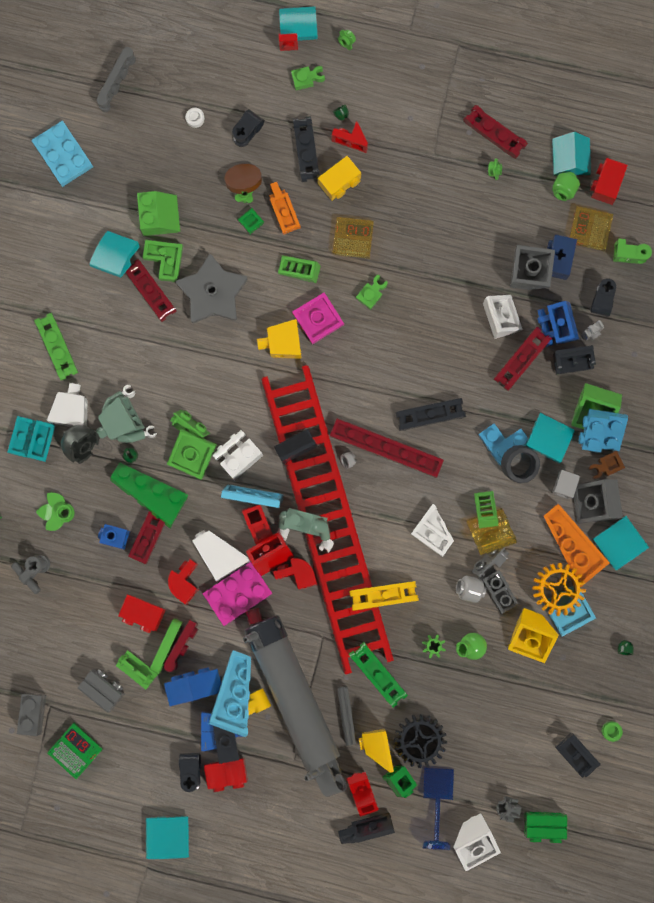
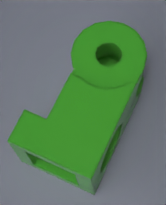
M618 239L614 245L613 261L643 264L651 257L652 249L647 244L639 246L627 245L626 239Z

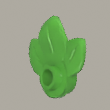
M52 492L47 493L49 504L40 507L36 511L39 517L47 521L46 530L49 531L60 529L64 523L70 522L75 515L74 508L65 502L64 497ZM64 510H68V515L66 517L62 515V512Z

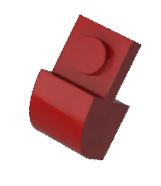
M255 504L242 509L256 545L273 535L261 505Z
M292 558L290 559L292 567H288V564L276 567L277 571L273 572L276 580L294 575L298 590L317 585L312 567L302 559Z
M191 559L188 562L185 560L179 568L181 571L179 574L172 570L168 578V586L171 593L186 605H188L199 590L187 581L198 566Z
M366 772L355 773L348 777L347 781L360 817L378 811L379 809Z

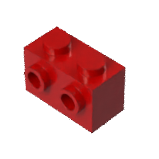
M606 158L603 164L600 163L596 174H599V177L593 181L590 191H593L591 198L613 205L628 165Z
M280 532L246 551L252 565L260 576L294 557Z
M127 594L118 616L123 618V623L133 626V623L141 625V630L151 633L152 630H158L166 609Z

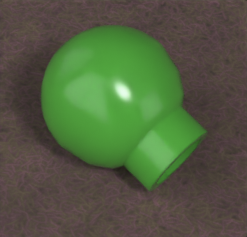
M468 633L462 638L461 642L457 643L456 651L460 657L477 660L485 655L487 642L478 633Z

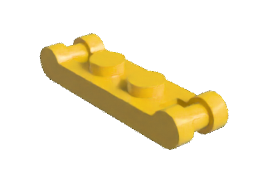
M416 581L349 591L354 603L352 609L356 611L419 601L418 595L415 592ZM404 589H407L408 596H405ZM361 595H365L366 602L361 603Z

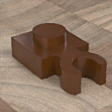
M615 451L598 459L600 465L593 464L588 467V470H597V475L592 477L595 480L600 478L603 472L608 477L624 469L625 466L618 452Z

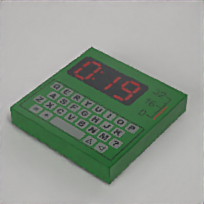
M73 723L47 754L72 777L78 779L103 748L76 723Z

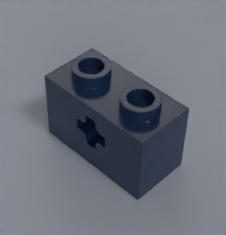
M555 235L552 240H549L547 249L555 250L552 277L567 280L570 276L577 239Z

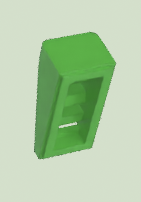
M282 255L278 274L316 283L321 266L315 261ZM288 262H291L289 271H286ZM295 264H298L297 269H296V273H295V272H294ZM303 265H304V266H305V270H304V273L301 274L302 268H303Z
M493 491L474 493L479 528L498 526ZM488 497H490V499L479 500L480 498H488ZM491 503L490 505L480 506V504ZM491 508H492V510L481 511V510H483V509H491ZM493 514V516H485V517H482V516H481V515Z

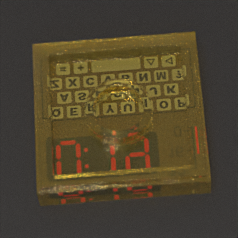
M577 206L569 238L577 239L576 245L605 251L613 214Z
M337 217L333 255L370 259L374 221Z

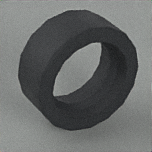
M512 446L503 454L501 469L504 475L512 481L527 483L538 474L540 459L535 451L526 446ZM519 453L527 454L530 458L529 469L522 475H516L511 470V462Z

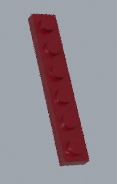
M338 418L330 434L331 438L434 478L438 477L444 461L441 458Z

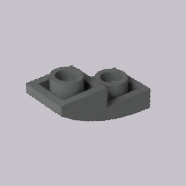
M500 570L483 579L489 594L501 614L518 605Z

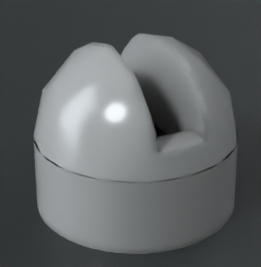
M351 452L342 454L340 456L342 466L345 469L353 467L357 462L354 459L356 456Z

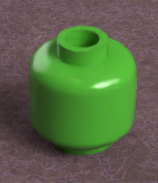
M572 172L560 173L552 186L554 196L561 201L574 198L580 182Z

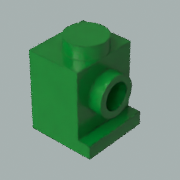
M396 765L393 768L394 772H388L382 778L388 783L397 797L406 798L413 793V789L417 784L405 766Z

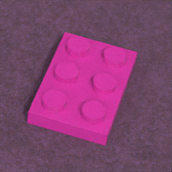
M251 562L203 593L223 626L273 594Z

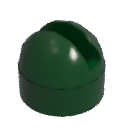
M346 104L336 108L333 114L338 120L343 121L345 118H348L349 110Z
M132 447L126 448L122 454L123 459L128 463L135 462L138 459L137 450ZM128 450L130 451L131 455L133 456L132 459H130L129 456H128V454H127V451H128Z
M627 640L621 641L618 646V654L633 655V644Z

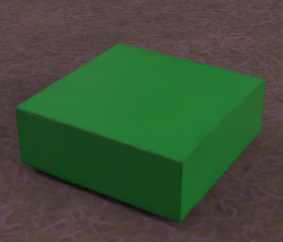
M253 208L238 219V222L250 235L264 224V221Z

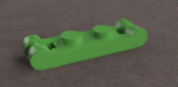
M51 312L46 315L47 317L38 318L34 321L56 372L62 381L66 379V376L70 374L75 375L79 372L56 319ZM51 324L52 328L45 330L44 326ZM68 363L69 367L63 369L62 365Z

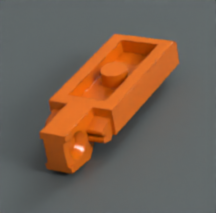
M277 182L271 183L270 188L273 194L269 195L270 202L283 235L300 229L301 226L288 193L285 190L280 191Z

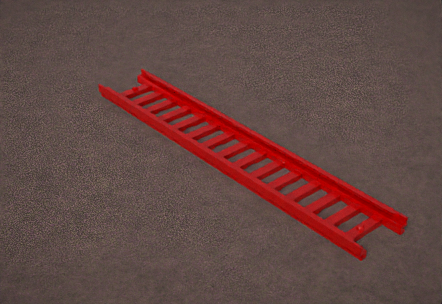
M305 365L302 366L306 381L271 390L268 376L263 377L261 380L279 443L286 440L285 434L319 425L321 435L313 437L317 445L324 443L327 452L326 454L292 463V460L285 463L298 510L306 512V507L340 498L343 509L319 516L328 518L327 521L345 517L348 527L330 532V539L334 540L351 535L353 542L351 547L318 555L316 545L322 543L323 540H321L320 536L313 537L312 534L305 533L346 675L352 673L348 660L349 654L353 650H358L360 646L345 650L343 638L378 629L381 640L368 643V647L371 651L383 648L387 663L394 661L379 607L353 611L351 607L337 612L333 608L332 601L350 596L349 591L371 588L373 586L309 366ZM306 389L309 390L311 399L276 408L274 398ZM314 407L316 417L282 427L279 416ZM329 461L332 472L297 481L295 471ZM335 480L336 491L305 500L302 499L300 489ZM356 554L358 565L327 574L323 573L321 563ZM362 573L363 584L329 593L326 582ZM372 610L375 621L340 631L338 619Z

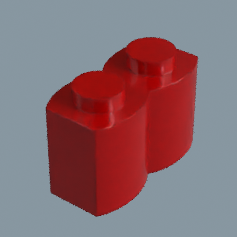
M239 758L240 760L219 764V762L205 764L207 788L213 789V792L225 790V786H232L233 789L244 787V783L248 782L245 758Z

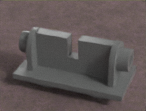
M496 543L488 549L487 554L482 560L475 564L471 572L479 576L478 578L485 579L497 571L493 564L500 568L508 559L509 552L504 546Z

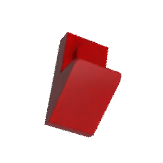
M357 121L352 134L343 128L333 129L332 142L367 153L368 142Z

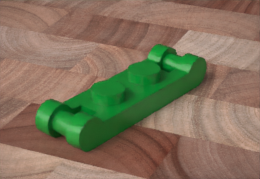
M363 642L359 645L360 648L356 651L353 650L349 656L392 708H394L397 702L402 698L405 699L408 694L368 645ZM366 654L369 658L363 662L360 657ZM395 689L397 692L391 696L389 693Z

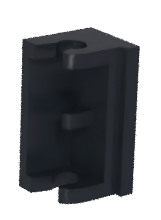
M593 345L555 351L553 353V361L556 375L593 370L594 365H596Z
M573 733L568 734L555 746L558 752L582 778L589 776L601 765Z

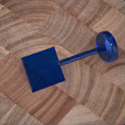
M424 768L423 798L435 799L434 841H424L422 849L450 850L448 842L439 841L440 799L453 800L454 769Z

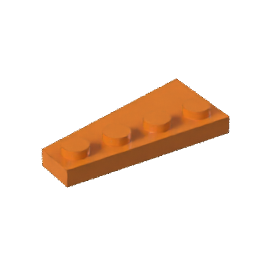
M559 503L544 515L568 565H570V569H577L574 576L582 575L578 582L584 581L587 583L610 563Z

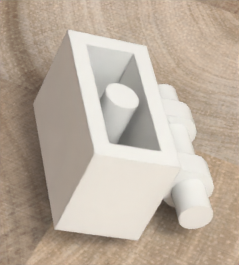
M242 430L236 435L230 436L231 439L223 446L220 445L212 455L216 460L222 456L225 458L220 465L234 481L263 456L262 452L250 439L244 443L240 441L246 436ZM237 445L238 448L230 455L228 451Z

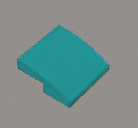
M315 6L279 9L281 34L297 33L298 41L318 39Z
M107 231L93 253L90 267L121 278L131 266L130 259L139 249V243Z
M540 413L525 446L561 463L572 439L574 429Z
M17 416L7 453L46 462L55 425Z
M627 515L593 538L615 570H618L649 548Z
M188 816L146 818V859L189 858Z

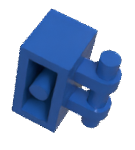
M563 301L547 306L549 315H546L545 309L537 310L539 316L537 318L538 324H541L544 335H549L551 338L555 337L558 344L579 339L570 302ZM549 321H551L553 331L551 332L548 325ZM551 339V341L546 345V347L553 346V341H552V339Z

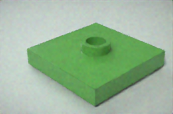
M181 429L167 465L202 480L217 444Z

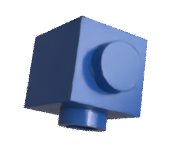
M105 524L98 534L99 543L125 550L130 531Z

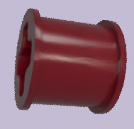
M260 608L245 612L249 625L264 621L261 617Z

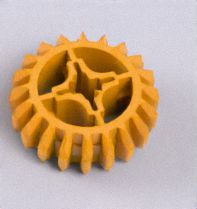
M558 563L557 569L554 564H550V571L545 566L543 567L545 574L542 572L537 573L541 579L535 578L533 580L539 584L538 586H532L533 590H538V593L533 594V597H540L536 604L539 605L543 602L544 605L541 609L544 611L549 607L548 614L550 615L554 610H556V616H560L561 610L564 615H568L567 608L571 612H575L573 605L576 607L581 606L577 599H585L579 595L586 592V589H580V586L584 585L585 582H578L582 575L574 576L577 569L573 568L569 572L570 565L568 564L565 565L564 569H562V563ZM561 573L556 583L546 581L550 575ZM567 577L570 578L574 585V592L566 586ZM561 584L565 592L558 593L557 595L553 586ZM543 587L551 591V603L545 597ZM563 595L572 598L567 604L557 606V602Z

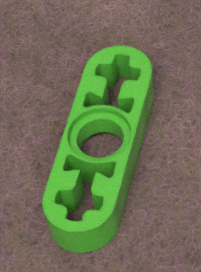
M176 618L172 620L150 668L151 671L158 674L162 671L182 628V621Z

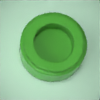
M609 721L603 725L602 735L606 740L615 742L622 737V727L618 723Z

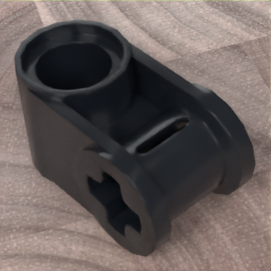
M248 109L232 129L234 143L239 147L247 146L252 138L261 130L265 120Z
M610 278L603 279L597 286L590 313L606 317L610 316L617 286L614 280ZM605 285L608 286V287H607L608 290H609L608 292H605V288H604Z
M182 753L179 755L180 786L185 792H193L200 786V753ZM190 777L191 781H195V784L192 785L191 788L189 784H186V781L189 780Z

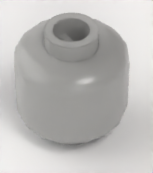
M466 575L458 580L456 594L463 601L477 603L481 598H484L486 586H484L482 579Z

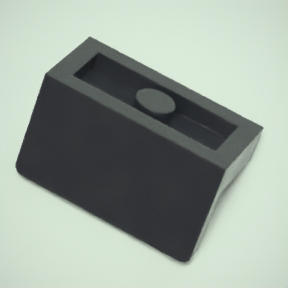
M307 429L274 446V449L282 464H285L316 448L317 444Z

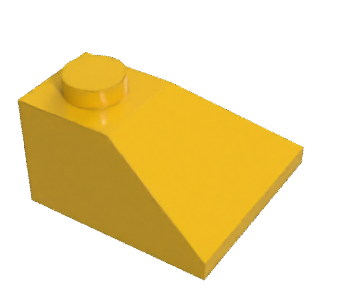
M523 608L508 650L545 663L558 638V633L542 614Z
M379 729L362 733V738H359L361 750H365L367 756L387 771L394 772L386 730Z

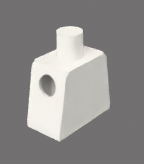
M69 383L68 393H57L47 421L49 423L67 427L76 425L87 426L88 400L85 396L79 395L81 385Z

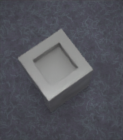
M561 470L558 473L552 494L571 500L574 497L580 476Z

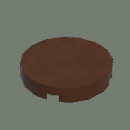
M239 164L226 172L224 180L227 189L231 192L242 194V192L247 191V193H250L261 185L262 175L260 169L255 165Z

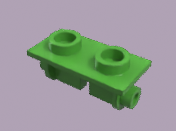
M179 410L173 413L175 416L172 417L170 422L179 431L181 429H188V432L201 438L210 434L206 430V426L192 419L191 414L187 411Z
M128 650L119 658L116 667L145 690L158 675V673L151 671L149 666Z

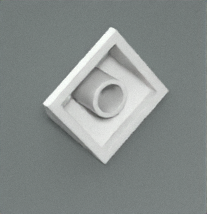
M511 295L488 296L485 298L483 306L494 339L523 330Z

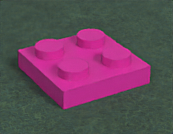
M325 292L292 312L312 345L344 326V322Z

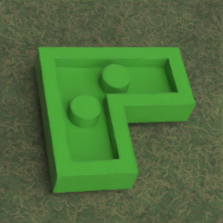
M145 240L143 260L161 262L159 280L176 282L179 279L183 245Z

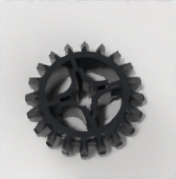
M413 714L412 722L405 718L404 720L407 725L399 724L403 729L402 732L395 730V733L400 735V738H394V742H400L399 745L394 746L395 750L402 749L398 756L406 755L403 759L404 763L411 759V767L414 766L415 762H418L417 766L421 768L422 762H424L426 768H428L429 760L435 765L436 760L434 757L442 758L438 753L439 750L442 752L446 751L444 747H441V744H447V740H441V737H445L446 733H439L443 726L435 727L438 722L437 719L430 723V715L426 717V720H423L424 716L420 714L419 720H416V716ZM419 725L429 726L435 734H422ZM414 727V737L404 742L407 731ZM417 731L423 739L426 738V741L423 742L424 745H422L423 751L422 747L418 743H414L415 739L418 740ZM436 740L434 750L427 755L426 747L428 743ZM417 747L422 757L411 755L406 748Z

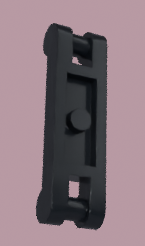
M307 116L306 119L293 118L301 182H307L309 179L316 181L320 175L311 116ZM307 126V131H300V127ZM313 168L312 172H306L305 170Z
M462 398L395 412L396 418L399 419L400 423L398 425L399 431L465 418L466 413L462 408ZM449 407H454L455 413H450ZM412 416L413 422L407 423L406 417Z

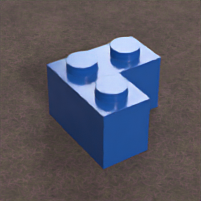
M209 667L198 670L196 675L192 671L183 674V676L171 677V682L164 683L169 706L218 694L221 686L218 669L210 671Z

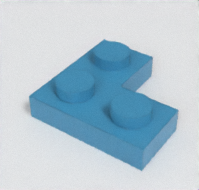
M495 423L478 434L499 466H501L503 454L507 449L516 445L525 446L528 441V437L522 429H519L505 439Z

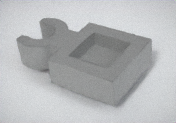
M601 320L590 325L581 334L584 341L588 339L593 341L601 335L600 332L604 328Z

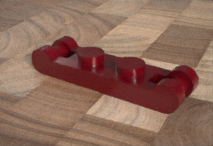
M474 105L471 113L463 119L469 127L514 159H517L521 149L528 145L524 138L518 137L485 113L478 105ZM476 117L481 119L479 123L475 121ZM511 142L516 144L514 147L509 146Z
M136 259L133 261L134 264L125 273L159 320L163 322L166 320L165 317L170 314L173 315L177 310L141 261ZM139 269L141 272L135 276L133 273ZM165 304L166 308L160 311L158 307Z
M537 326L493 380L505 386L504 389L509 391L552 338L549 335H544ZM535 338L541 341L539 346L532 342ZM507 371L513 375L510 380L504 376Z

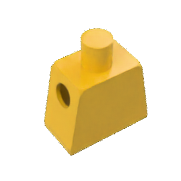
M297 319L268 327V337L257 339L258 350L270 349L272 358H302Z

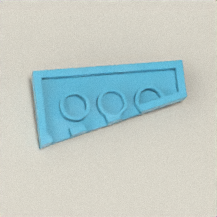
M234 650L231 652L209 721L210 725L244 737L248 735L250 656Z

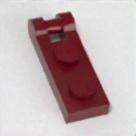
M150 510L128 557L146 565L165 526V522L160 518L157 519ZM153 519L159 521L157 527L151 524Z
M189 620L164 664L166 671L172 672L177 670V661L180 655H185L189 648L187 645L189 639H194L199 630L196 628L198 623L193 620Z

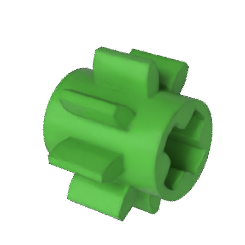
M427 635L429 640L422 642V644L426 645V649L423 652L428 651L429 658L433 654H436L439 658V652L446 651V649L442 648L445 640L439 641V635H436L435 639ZM431 641L439 644V646L436 647V652L434 650L429 649V646H431Z

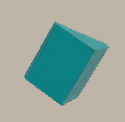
M574 131L552 139L553 175L572 172L575 175H591L590 138Z

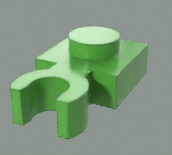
M309 66L292 70L291 75L295 90L313 87V81H325V75H317V73L323 72L322 66H317L313 71H310Z
M379 275L374 278L372 286L367 283L356 296V299L370 310L382 297V293L379 291L384 290L388 284L385 281L384 284L379 285L377 283L380 279Z

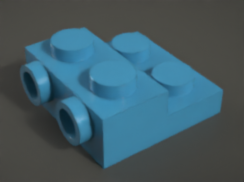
M589 409L588 415L583 418L584 432H580L578 443L581 444L582 450L601 452L602 449L620 451L628 415Z

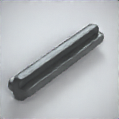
M339 687L338 696L345 744L347 746L355 745L356 739L348 687Z

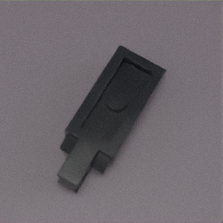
M389 812L351 822L352 825L348 826L347 829L338 831L341 844L359 843L395 833Z

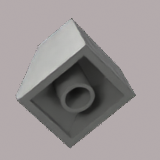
M517 245L514 252L510 288L525 290L550 288L555 250Z
M604 479L577 485L574 502L578 524L623 518L618 480Z

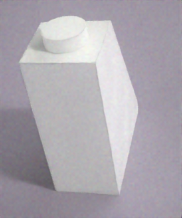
M203 530L195 535L196 539L193 540V543L217 582L251 562L247 556L210 531L205 532Z

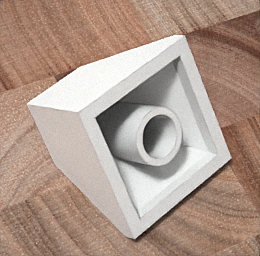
M481 813L463 822L454 844V849L465 871H468L501 852Z

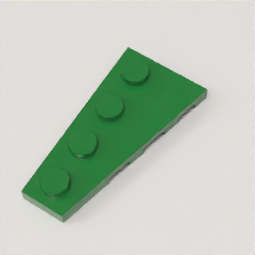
M122 463L118 464L110 477L112 483L127 495L135 498L137 503L142 507L145 506L152 512V515L157 519L160 518L170 529L188 499V494Z

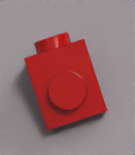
M279 33L280 51L298 50L297 33Z

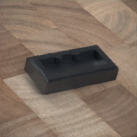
M213 726L219 764L240 760L235 733Z

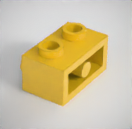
M346 156L318 177V185L333 201L335 198H341L348 188H354L360 183L361 172L351 159Z

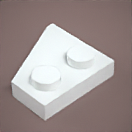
M432 504L411 533L412 536L441 557L444 556L454 542L434 504Z

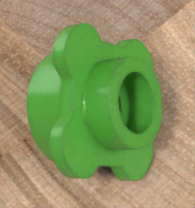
M341 30L339 32L340 36L337 39L343 47L351 50L353 48L352 44L356 41L355 35L349 30Z
M495 158L494 162L490 161L488 168L489 177H495V180H498L499 175L502 174V164L498 162V158Z
M246 191V195H243V192L242 194H237L235 200L237 202L251 203L253 201L252 192L247 193Z

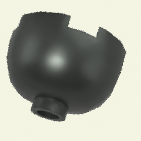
M76 425L67 429L63 433L61 440L63 454L73 463L78 462L80 464L92 456L93 452L91 450L94 445L99 444V434L86 425Z

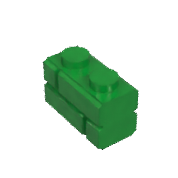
M525 811L524 836L529 838L530 842H542V839H549L551 843H562V840H567V814Z

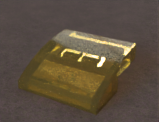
M502 508L496 510L498 526L479 528L477 517L466 520L480 555L517 543L516 536ZM493 514L481 515V516H482V517H485V516H493Z

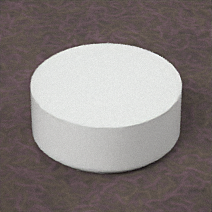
M191 108L187 111L186 121L189 126L197 128L204 123V114L199 108Z

